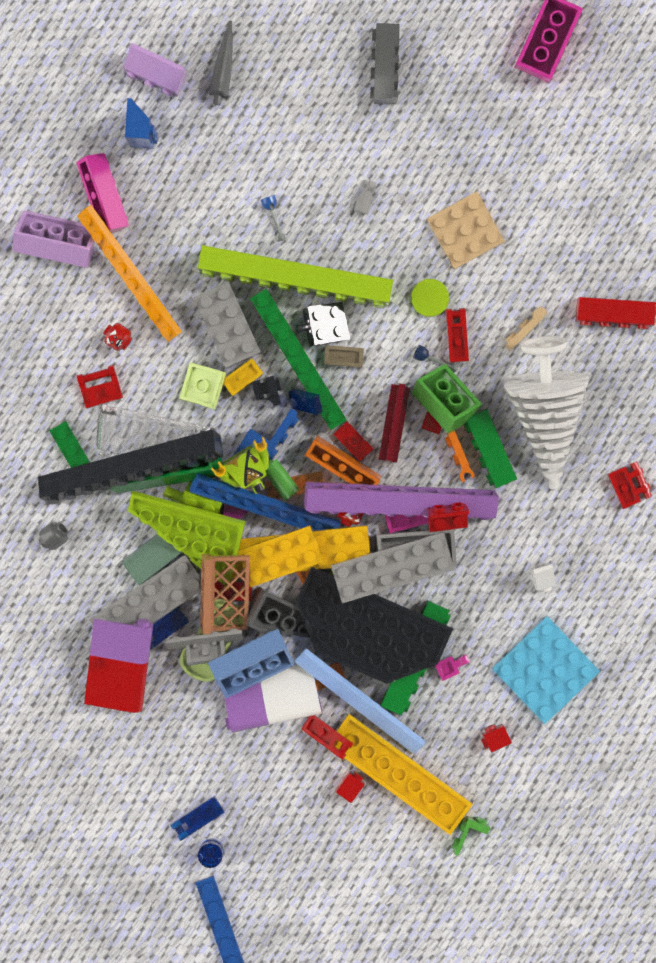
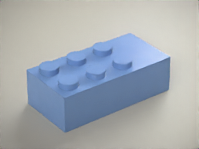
M278 629L270 631L264 636L251 640L247 644L208 662L214 678L226 699L295 665Z

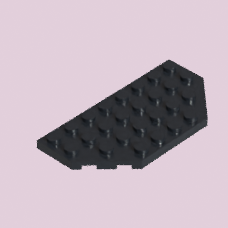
M312 566L296 601L316 653L385 684L437 665L453 631L452 627L376 594L342 603L335 577Z

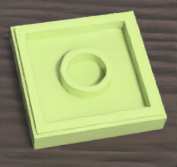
M190 362L179 399L216 409L226 373Z

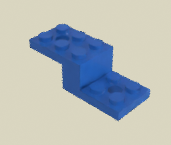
M293 409L289 411L271 441L264 438L271 461L278 453L276 450L278 444L281 443L283 445L289 436L286 433L289 427L294 428L299 421L298 413ZM250 428L233 455L254 444V440L256 443H261V437L263 436Z

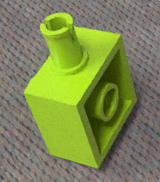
M193 481L188 483L183 492L168 485L164 491L163 497L180 504L217 514L220 513L223 505L222 502L190 492V486Z

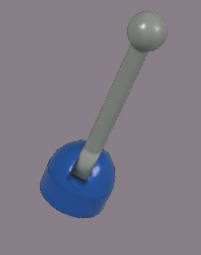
M275 195L261 199L262 206L266 210H270L279 234L278 240L284 241L285 235L282 234L274 211L277 205Z

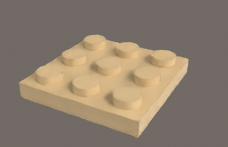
M478 191L427 218L453 269L464 265L505 242Z

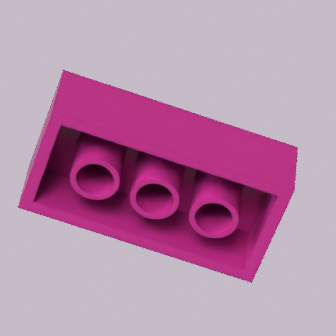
M544 0L514 68L549 83L583 8L566 0Z

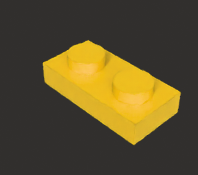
M252 358L228 375L223 384L231 395L234 396L264 373Z

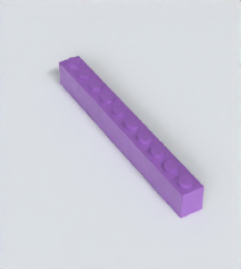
M306 482L304 494L305 509L311 513L327 511L331 514L347 512L351 515L366 513L371 516L377 514L396 516V514H401L406 517L422 515L428 518V508L434 505L447 506L461 502L463 504L466 503L469 509L468 519L474 517L481 520L496 518L499 496L495 490Z

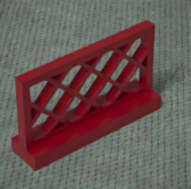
M391 384L378 460L396 463L398 461L410 387H406L405 384Z

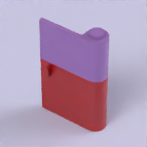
M94 618L84 704L131 713H139L143 710L153 624L148 619H139L133 625Z

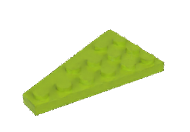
M132 491L128 512L138 517L145 525L148 524L157 531L156 534L172 544L176 550L182 551L190 557V561L200 569L202 554H210V556L238 555L246 521ZM224 561L215 562V569L219 573L227 566ZM230 568L223 577L230 581L233 570ZM222 578L219 579L224 586L227 584Z

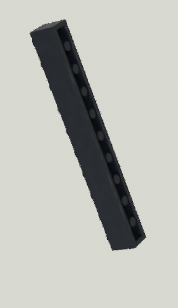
M211 429L38 476L39 498L48 504H57L60 500H72L79 495H91L94 491L109 490L113 486H125L128 482L143 481L150 476H162L165 472H177L184 467H196L199 463L215 462L218 458L223 457L221 435Z

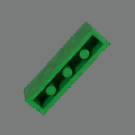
M485 409L473 414L464 424V428L467 434L471 432L473 437L471 444L474 450H478L481 457L478 460L482 469H487L489 475L486 478L489 485L499 488L517 480L488 410Z

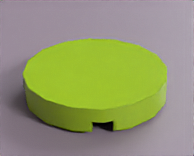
M425 279L414 287L411 294V303L419 314L425 317H435L447 308L449 293L441 281Z

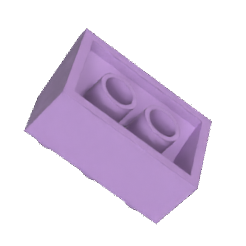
M131 43L124 66L127 76L134 80L140 78L145 81V85L153 89L157 86L162 89V93L170 97L173 94L178 96L187 77L185 67Z

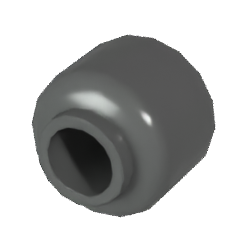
M50 522L39 532V542L46 549L56 550L67 541L68 530L60 522Z

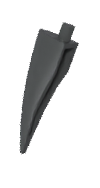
M231 20L224 33L212 76L209 95L214 96V105H221L222 97L228 98L233 55Z

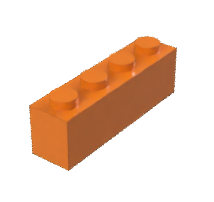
M318 435L305 456L349 484L378 485L382 477Z

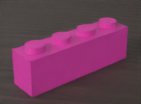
M105 153L88 155L77 161L76 164L90 205H92L110 232H119L128 227V219Z

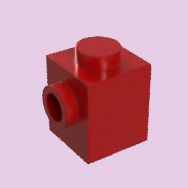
M492 724L484 728L485 732L482 733L484 738L481 739L485 750L489 748L492 753L512 743L503 724L498 726Z

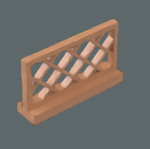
M202 554L200 628L203 634H211V631H227L229 629L248 630L249 555L210 556V554ZM224 561L227 566L219 573L215 569V562ZM237 561H245V567L240 572L233 567ZM231 568L237 575L228 581L223 575ZM240 577L244 581V586L237 590L232 584ZM222 578L227 584L218 591L215 588V583ZM231 587L236 593L228 600L223 593ZM221 596L226 603L218 609L214 606V601ZM240 596L244 599V603L237 609L232 602ZM230 605L235 612L227 618L222 611ZM220 614L226 621L221 625L214 626V619ZM240 614L243 617V624L235 625L231 620Z

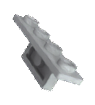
M229 629L227 632L211 631V634H191L188 637L182 638L173 636L165 640L167 650L186 648L188 666L205 664L225 655V643L242 641L243 634L242 630Z

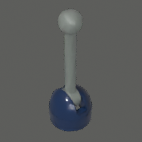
M418 345L413 359L418 361L430 359L441 365L446 364L453 372L458 370L457 365H450L430 356L426 347Z

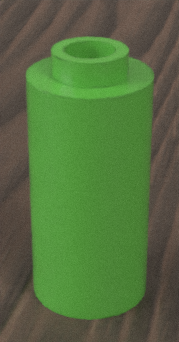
M269 459L266 477L284 501H286L300 489L277 459L274 461Z

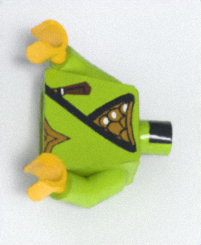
M261 437V443H256L254 440V444L223 461L222 464L218 462L219 468L216 470L211 468V470L217 477H220L225 483L233 487L241 486L245 489L251 486L255 494L265 489V486L260 479L267 475L266 470L269 467V453L264 437Z

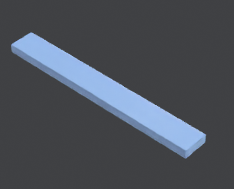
M305 649L294 660L296 664L414 754L424 746L425 740L308 649Z

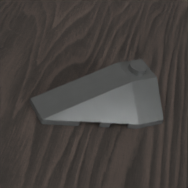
M258 586L250 602L247 626L262 633L278 629L281 635H296L310 638L298 606Z

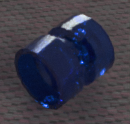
M213 838L202 842L198 851V860L201 865L206 868H214L220 864L224 853L222 843Z

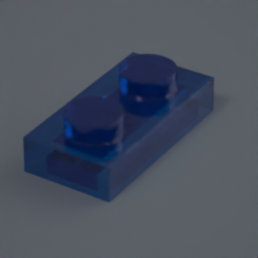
M294 388L288 391L292 409L315 415L323 412L319 394Z

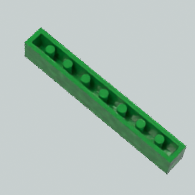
M264 289L251 297V302L330 431L347 421L268 290Z

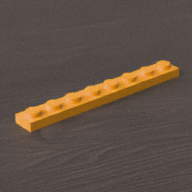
M92 205L85 208L77 215L81 224L87 229L92 239L113 265L115 271L121 276L128 289L131 290L138 300V303L157 326L161 335L169 342L182 332Z

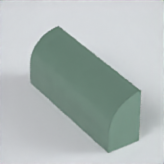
M156 534L122 560V563L140 586L181 554L182 551L179 552L172 544Z

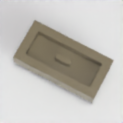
M326 345L324 365L362 368L364 348Z

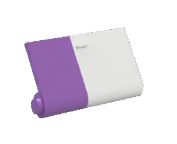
M296 663L294 666L227 699L225 698L228 718L225 721L227 729H231L232 733L322 714L315 677Z

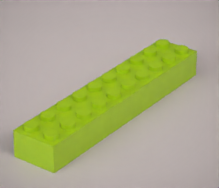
M204 245L201 247L198 270L202 272L201 274L204 277L214 278V275L221 276L222 280L233 281V278L240 279V283L252 285V282H257L260 284V287L271 288V285L278 286V290L287 292L291 288L296 289L297 293L303 295L313 292L316 293V297L327 298L329 295L335 296L337 301L346 302L347 299H352L355 304L365 305L368 302L373 303V307L382 309L390 303L393 279Z

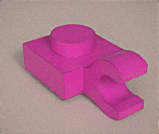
M465 654L455 660L452 655L440 660L435 666L442 681L459 674L458 667L469 663V659Z

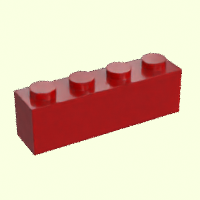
M578 297L575 321L580 322L582 326H591L592 323H599L600 327H611V324H618V328H630V325H636L637 329L649 330V326L655 325L656 302Z

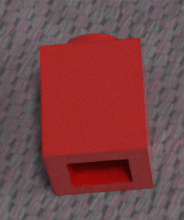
M348 771L335 789L336 793L352 803L365 785L364 781H362L363 777L356 771L353 773Z

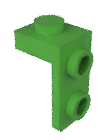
M467 816L466 820H462L459 827L461 834L459 838L456 837L452 844L455 855L459 856L469 828L488 835L490 826L487 824L486 819L478 816L474 819Z

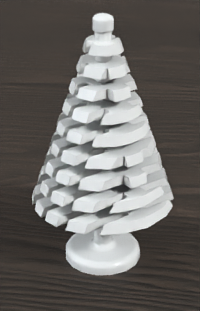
M542 336L530 338L520 343V349L523 353L539 355L540 372L525 373L508 379L509 381L504 383V388L509 394L510 402L514 405L515 413L519 415L518 419L521 425L524 426L523 430L526 436L530 437L528 441L530 446L533 447L535 457L538 458L539 467L544 468L542 469L543 476L549 478L548 487L555 490L560 487V480L558 478L563 476L564 469L562 467L567 459L564 455L569 454L570 443L573 441V433L576 430V422L580 416L579 410L582 409L589 376L581 372L574 373V371L551 370L550 354L565 350L567 340L557 336Z

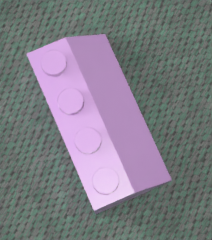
M25 210L13 235L14 252L86 268L89 267L95 246L92 236L81 223Z

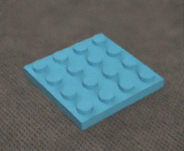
M548 616L492 668L544 724L600 672Z

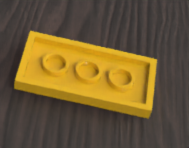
M311 525L238 551V555L250 556V587L323 562ZM241 561V563H242V565H243V568H244V567H245V561Z

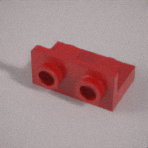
M456 502L447 506L439 504L428 508L429 531L468 528L469 509L466 503Z

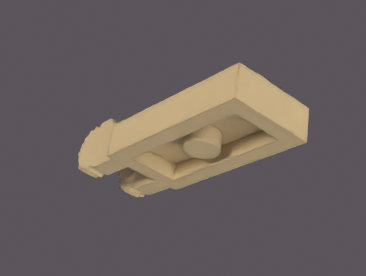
M542 306L537 308L531 314L530 321L526 319L519 325L521 330L517 334L512 332L505 339L508 342L505 347L509 351L547 315L546 308Z

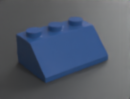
M127 98L125 138L128 144L133 148L154 149V144L158 142V132H156L155 126L152 125L150 119L133 99Z

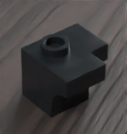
M274 376L251 382L256 401L269 400L273 403V406L281 405L278 391H281L279 379L275 380Z

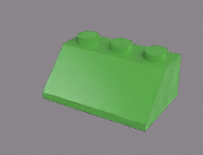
M446 364L418 379L412 391L416 399L448 434L463 426L482 406V403Z

